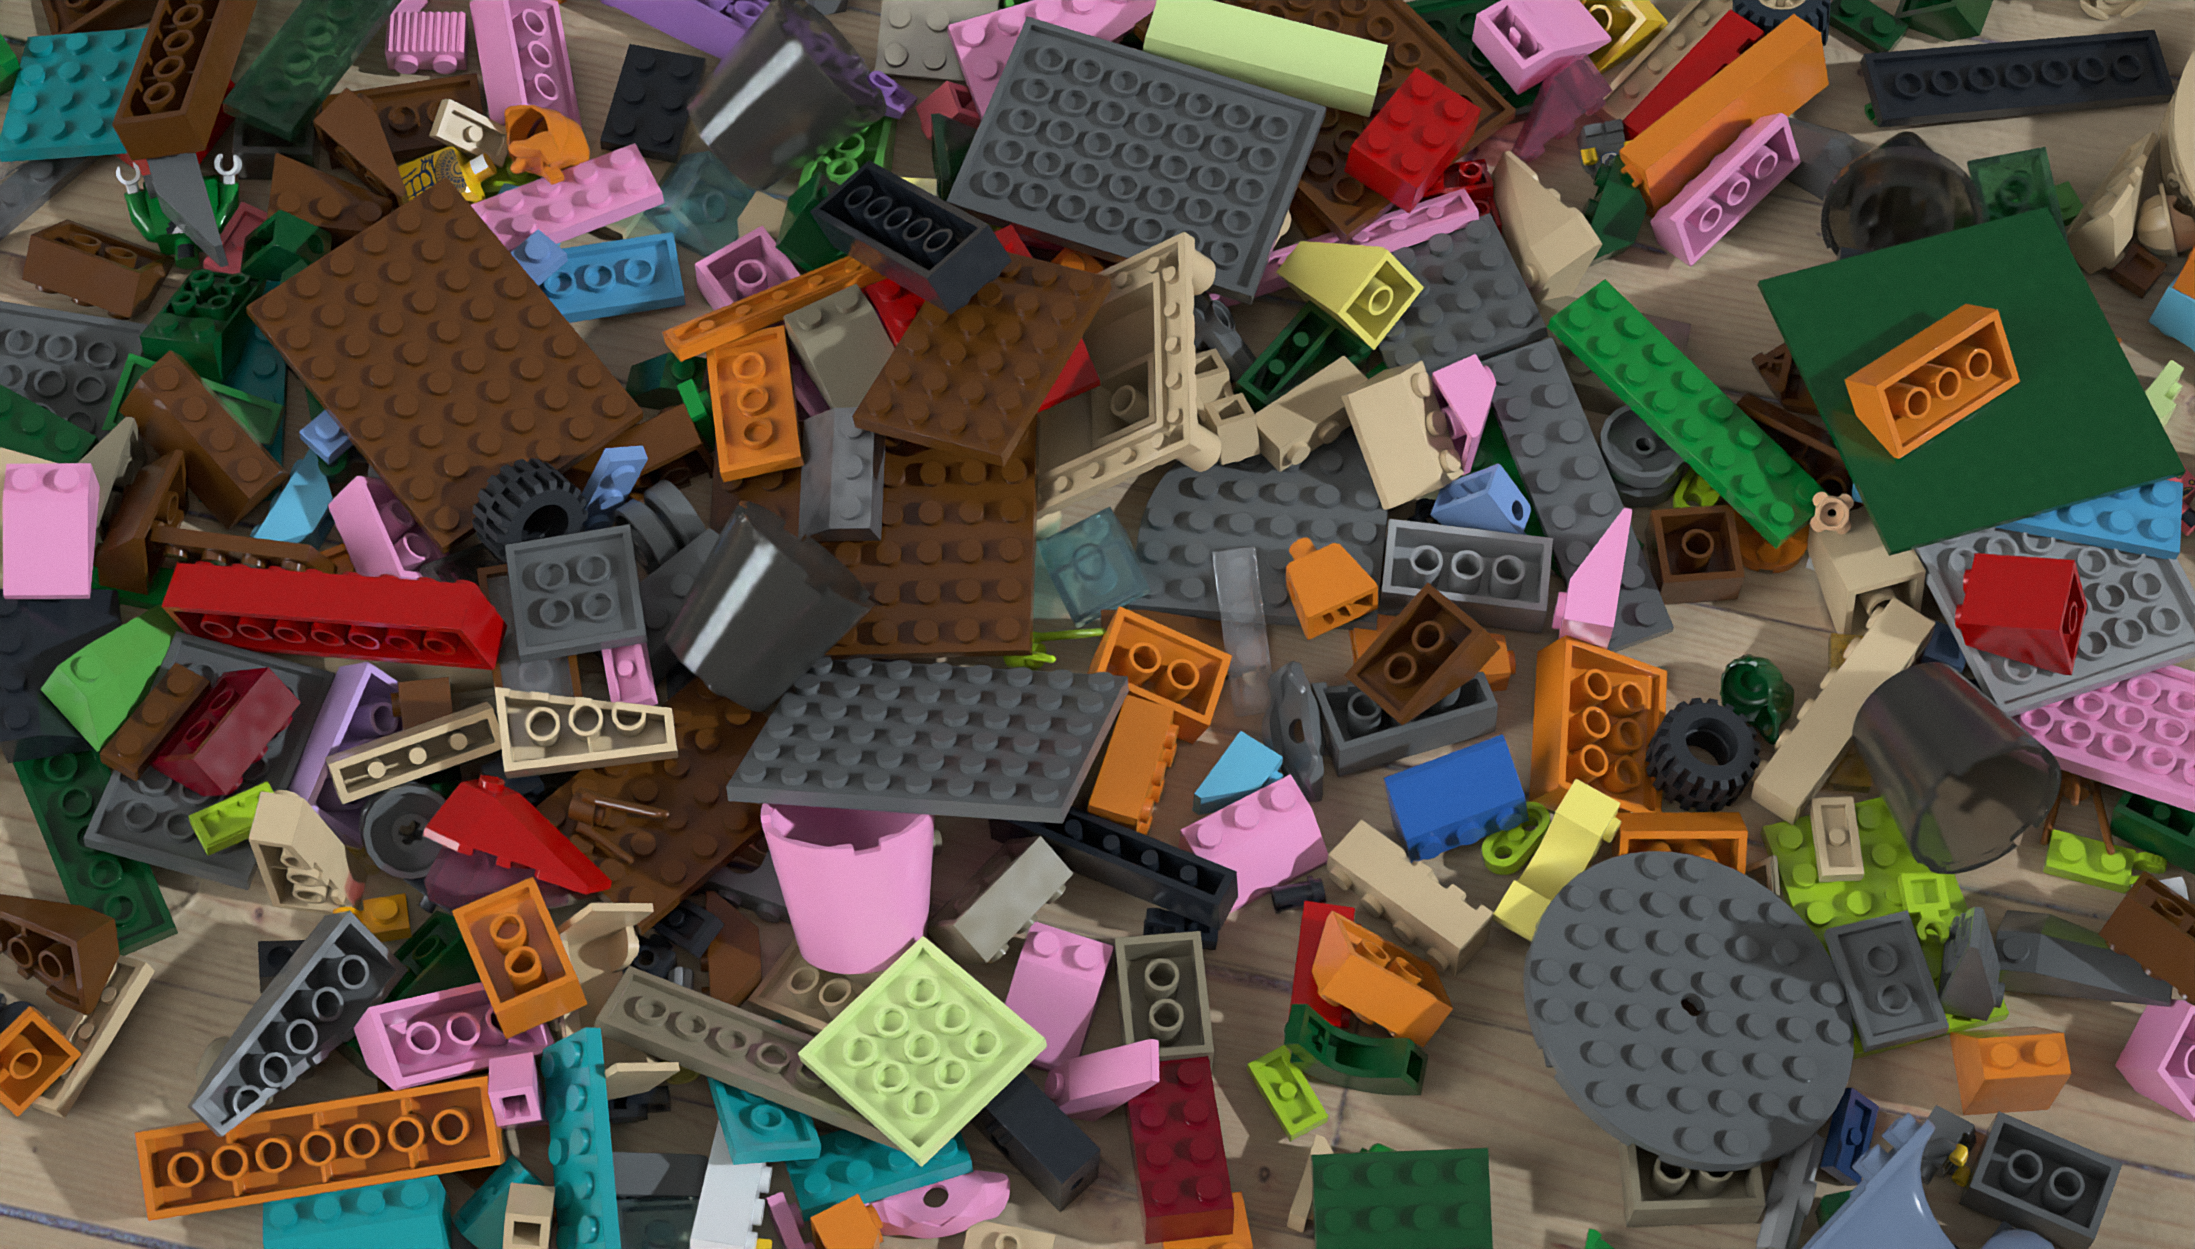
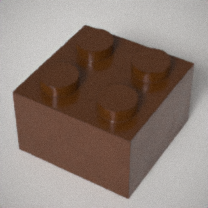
M1731 505L1651 510L1645 529V538L1651 573L1664 604L1738 599L1745 575L1733 507Z

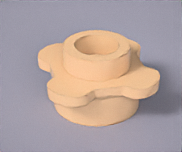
M1823 491L1814 495L1812 502L1815 505V515L1810 520L1812 529L1816 532H1822L1826 529L1830 531L1836 530L1838 534L1847 533L1851 529V522L1848 519L1849 510L1854 505L1852 497L1848 494H1841L1839 497L1828 496ZM1834 509L1836 511L1835 516L1830 517L1828 511Z

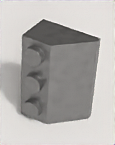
M858 407L833 408L804 420L802 450L804 466H802L798 533V540L800 542L881 541L886 436L855 428L852 416Z

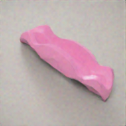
M973 1170V1172L864 1205L872 1204L883 1225V1228L879 1230L885 1236L907 1235L922 1239L940 1238L955 1235L967 1230L978 1222L998 1217L1005 1209L1009 1199L1010 1180L1007 1175L1002 1173ZM942 1188L946 1190L948 1199L942 1206L933 1208L923 1202L924 1195L930 1189Z

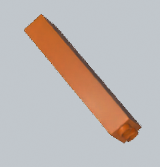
M1795 14L1791 15L1619 150L1620 159L1625 164L1621 172L1623 174L1627 172L1633 178L1634 182L1632 185L1634 188L1638 186L1647 206L1646 214L1653 219L1661 207L1668 205L1690 180L1695 179L1710 165L1716 155L1723 153L1737 140L1744 129L1753 125L1760 117L1783 113L1789 117L1829 85L1821 32Z

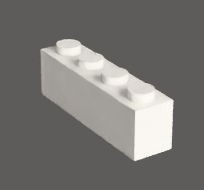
M718 1120L692 1229L690 1249H756L758 1233L752 1232L753 1225L761 1226L765 1200L759 1199L760 1193L768 1194L772 1167H767V1162L733 1165L720 1120Z

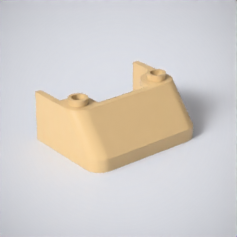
M590 903L556 928L578 977L588 1005L547 1022L554 1043L585 1027L594 1028L595 1020L622 978L623 970L630 966L633 959L638 955L639 940L634 933L633 926L654 912L653 903ZM602 1036L607 1100L648 1092L680 1071L679 1062H658L649 1053Z

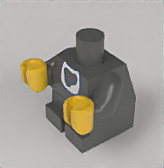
M1622 119L1606 121L1602 124L1585 125L1577 136L1581 154L1579 162L1592 179L1595 178L1602 163L1607 164L1617 154L1620 155L1619 150L1630 142L1625 141Z
M1936 1105L1927 1118L1935 1125L1936 1129L1928 1140L1922 1155V1183L1928 1185L1934 1175L1943 1179L1946 1175H1951L1954 1183L1965 1187L1971 1173L1970 1168L1964 1164L1968 1159V1151L1971 1152L1977 1143L1975 1125Z

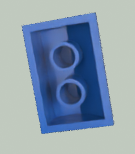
M1503 734L1384 778L1393 826L1410 863L1435 858L1442 852L1461 845L1473 844L1480 838L1502 830H1511L1519 824L1529 821L1525 795Z

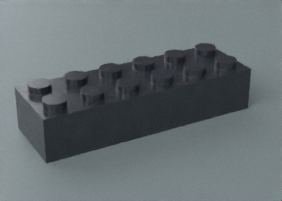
M870 160L810 211L833 247L949 314L967 305L977 291L985 284L995 280L1001 271L1012 262L989 224Z

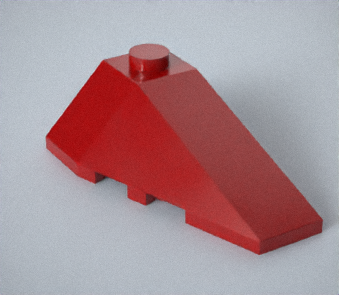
M481 775L479 779L461 782L426 825L423 836L468 856H472L474 850L498 856L496 865L507 869L511 867L536 869L534 876L537 879L585 895L608 890L612 884V880L520 793L505 787V781L495 776Z

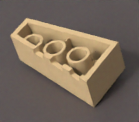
M495 687L503 766L507 779L678 758L672 708L617 701L606 702L593 700L592 698H573L542 692H523Z
M1361 819L1328 854V876L1342 890L1350 889L1361 898L1362 906L1375 917L1382 915L1393 925V931L1402 941L1407 944L1414 942L1425 951L1424 955L1432 966L1442 972L1446 969L1455 977L1488 942L1494 912L1482 904L1477 910L1472 908L1465 900L1467 896L1464 891L1454 884H1451L1449 888L1441 886L1433 873V869L1421 861H1413L1410 864L1404 860L1406 853L1403 848Z

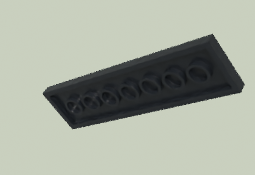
M2155 29L1867 53L1863 55L1860 61L1879 128L2169 103L2175 93Z

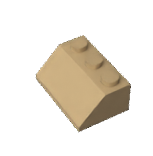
M1422 360L1383 370L1341 396L1383 510L1391 509L1443 488L1464 474L1459 453L1455 450L1447 428L1446 418L1441 412L1433 390L1432 380L1427 374Z

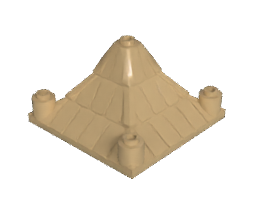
M1182 232L1097 273L1110 278L1112 289L1082 339L1101 385L1037 413L1040 418L1036 541L1043 542L1053 537L1061 525V509L1072 505L1076 501H1082L1103 489H1109L1130 477H1136L1157 465H1163L1174 459L1194 471L1202 472L1211 468L1220 457L1222 447L1220 438L1200 425L1197 418L1195 321L1193 315L1194 296L1203 293L1211 287L1214 282L1216 268L1211 259L1195 249V238L1186 232Z

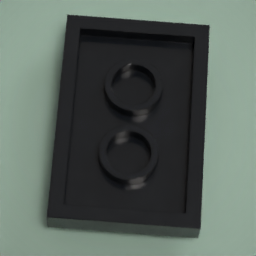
M629 44L601 135V149L615 151L635 143L641 155L645 158L678 164L705 73L706 59Z

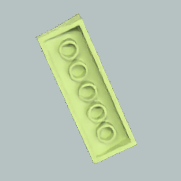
M1157 0L1145 36L1143 52L1308 102L1370 117L1388 45L1213 0Z

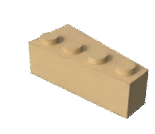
M277 790L274 793L261 791L249 835V842L273 907L325 915L333 914V910L339 907H353L359 910L368 876L365 868L304 798L287 790Z

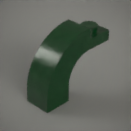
M1308 1004L1291 1005L1289 1020L1284 1028V1045L1292 1051L1290 1063L1320 1080L1352 1090L1382 1095H1421L1429 1055L1411 1039L1371 1038L1355 1035L1333 1026Z

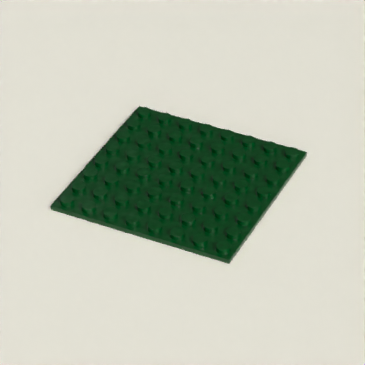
M2048 207L1759 280L1757 284L1889 556L2184 475L2186 472ZM1964 304L1997 309L2020 382L1900 459L1894 458L1856 416L1844 379Z

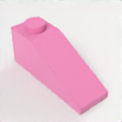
M1148 1039L1068 1059L1048 1072L1045 1082V1094L1069 1118L1094 1122L1159 1082V1040Z

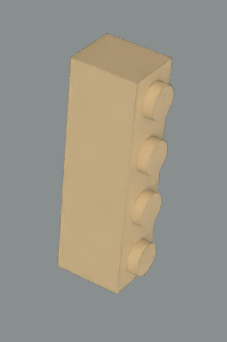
M484 702L327 756L325 760L338 798L342 804L501 750L499 724L493 707L488 702Z

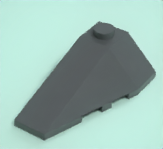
M2006 911L1997 931L1995 945L2000 963L1998 982L2005 983V991L2171 1006L2173 986L2165 980L2159 981L2147 975L2141 968V964L2130 956H2123L2112 951L2106 945L2105 939L2099 936L2098 933L2048 913Z

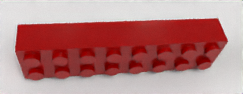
M197 561L195 564L177 563L161 606L186 634L250 651L484 670L495 669L508 628L506 622L480 591V588L475 583L467 580H456L455 583L438 582L428 577L410 580L400 579L389 574L369 577L349 571L343 572L342 575L327 574L316 569H306L305 572L288 571L278 566H270L268 569H257L238 563L232 564L231 567L216 566L205 561Z

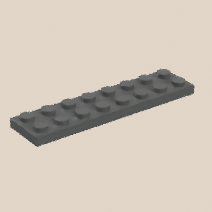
M1553 337L1484 360L1481 364L1488 366L1495 377L1496 388L1491 407L1545 537L1553 538L1552 555L1566 589H1568L1570 578L1624 507ZM1631 523L1614 628L1607 650L1618 652L1671 633L1674 629Z

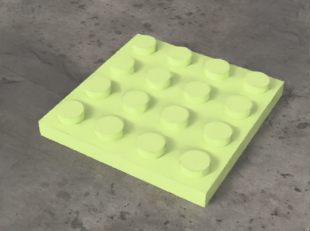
M922 936L813 1038L798 1055L802 1063L922 1167L1047 1047L1045 1038L926 937Z

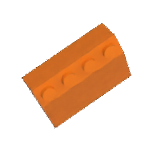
M1567 635L1537 651L1529 801L1540 803L1547 809L1556 811L1575 779H1578L1620 802L1617 813L1662 812L1663 790L1657 791L1652 785L1656 778L1648 777L1646 768L1649 762L1645 761V757L1649 748L1648 744L1666 716L1667 670Z

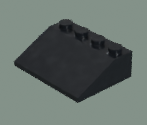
M0 589V747L8 763L94 750L90 743L41 691V688L58 665L88 644L122 626L118 590L91 589L90 599H5L3 589Z

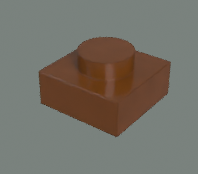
M2134 243L2124 258L2113 268L2110 278L2143 299L2163 275L2167 264Z

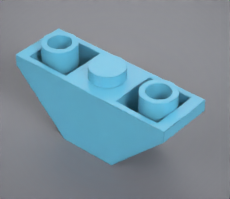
M310 448L303 460L298 459L290 472V481L283 492L279 491L275 494L269 506L268 516L262 525L258 524L254 527L250 537L308 544L317 551L319 550L335 524L328 507L333 497L327 478L318 467L317 454Z

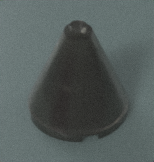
M1909 131L1893 135L1843 167L1828 186L1821 211L1823 240L1827 249L1831 248L1836 256H1838L1841 247L1876 251L1983 223L1982 202L1972 179L1961 167L1918 134Z

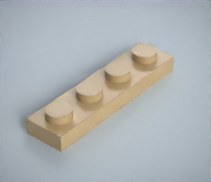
M123 955L119 956L94 1011L89 1015L79 1012L65 1034L66 1038L82 1055L31 1104L34 1109L62 1118L67 1116L155 971L146 962Z

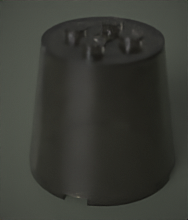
M772 0L687 101L689 115L701 139L735 176L758 190H766L879 121L887 111L886 101L881 89L877 87L872 89L866 77L871 71L854 47L814 6L809 3L803 8L796 3L799 0Z
M743 500L733 510L668 626L664 638L677 658L699 676L712 692L720 697L726 696L750 710L764 712L871 611L875 603L868 599L870 593L862 582L822 545L807 534L800 540L783 528L787 523L784 518L763 506Z
M1940 662L1922 663L1893 675L1870 694L1859 709L1854 720L1852 738L1856 749L1911 855L1918 864L1921 863L1927 866L1931 872L1937 874L1964 873L1998 860L2017 847L2013 840L2021 835L2030 825L2036 829L2039 827L2057 799L2061 786V769L2053 754L1960 672L1948 664Z

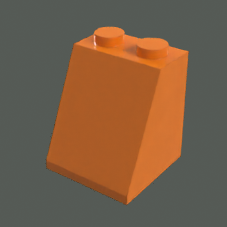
M2031 1026L1951 1032L1949 1035L1963 1116L1995 1114L1998 1111L2009 1113L2048 1110L2071 1075L2063 1032Z

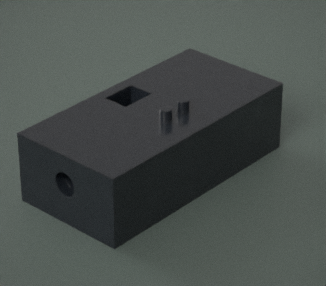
M1023 1071L970 1120L1059 1212L1064 1210L1098 1179L1100 1148Z

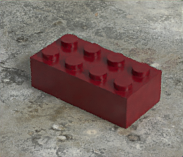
M1209 1056L1159 1061V1082L1124 1103L1145 1244L1233 1234L1234 1203Z

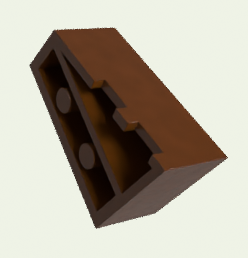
M276 153L267 219L280 209L330 232L332 236L331 251H333L390 214L392 211V200Z

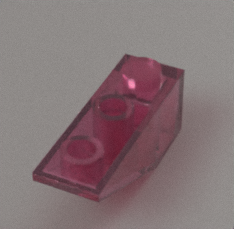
M1586 53L1574 55L1544 79L1511 150L1521 161L1524 160L1528 164L1545 152L1546 149L1543 145L1553 137L1557 140L1563 138L1575 129L1576 125L1573 121L1584 113L1588 117L1606 104L1603 98L1613 90Z
M444 845L424 880L429 901L454 910L531 877H534L547 908L566 906L569 901L566 888L537 879L534 876L535 870L532 868L520 869L511 867L507 869L496 865L498 856L474 850V854L468 856Z

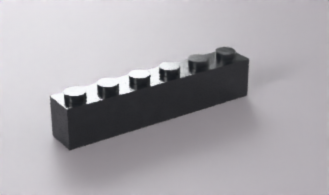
M1074 806L1070 807L1063 823L988 819L991 839L1004 844L1008 839L1041 836L1072 872L1219 931L1238 898L1237 871Z

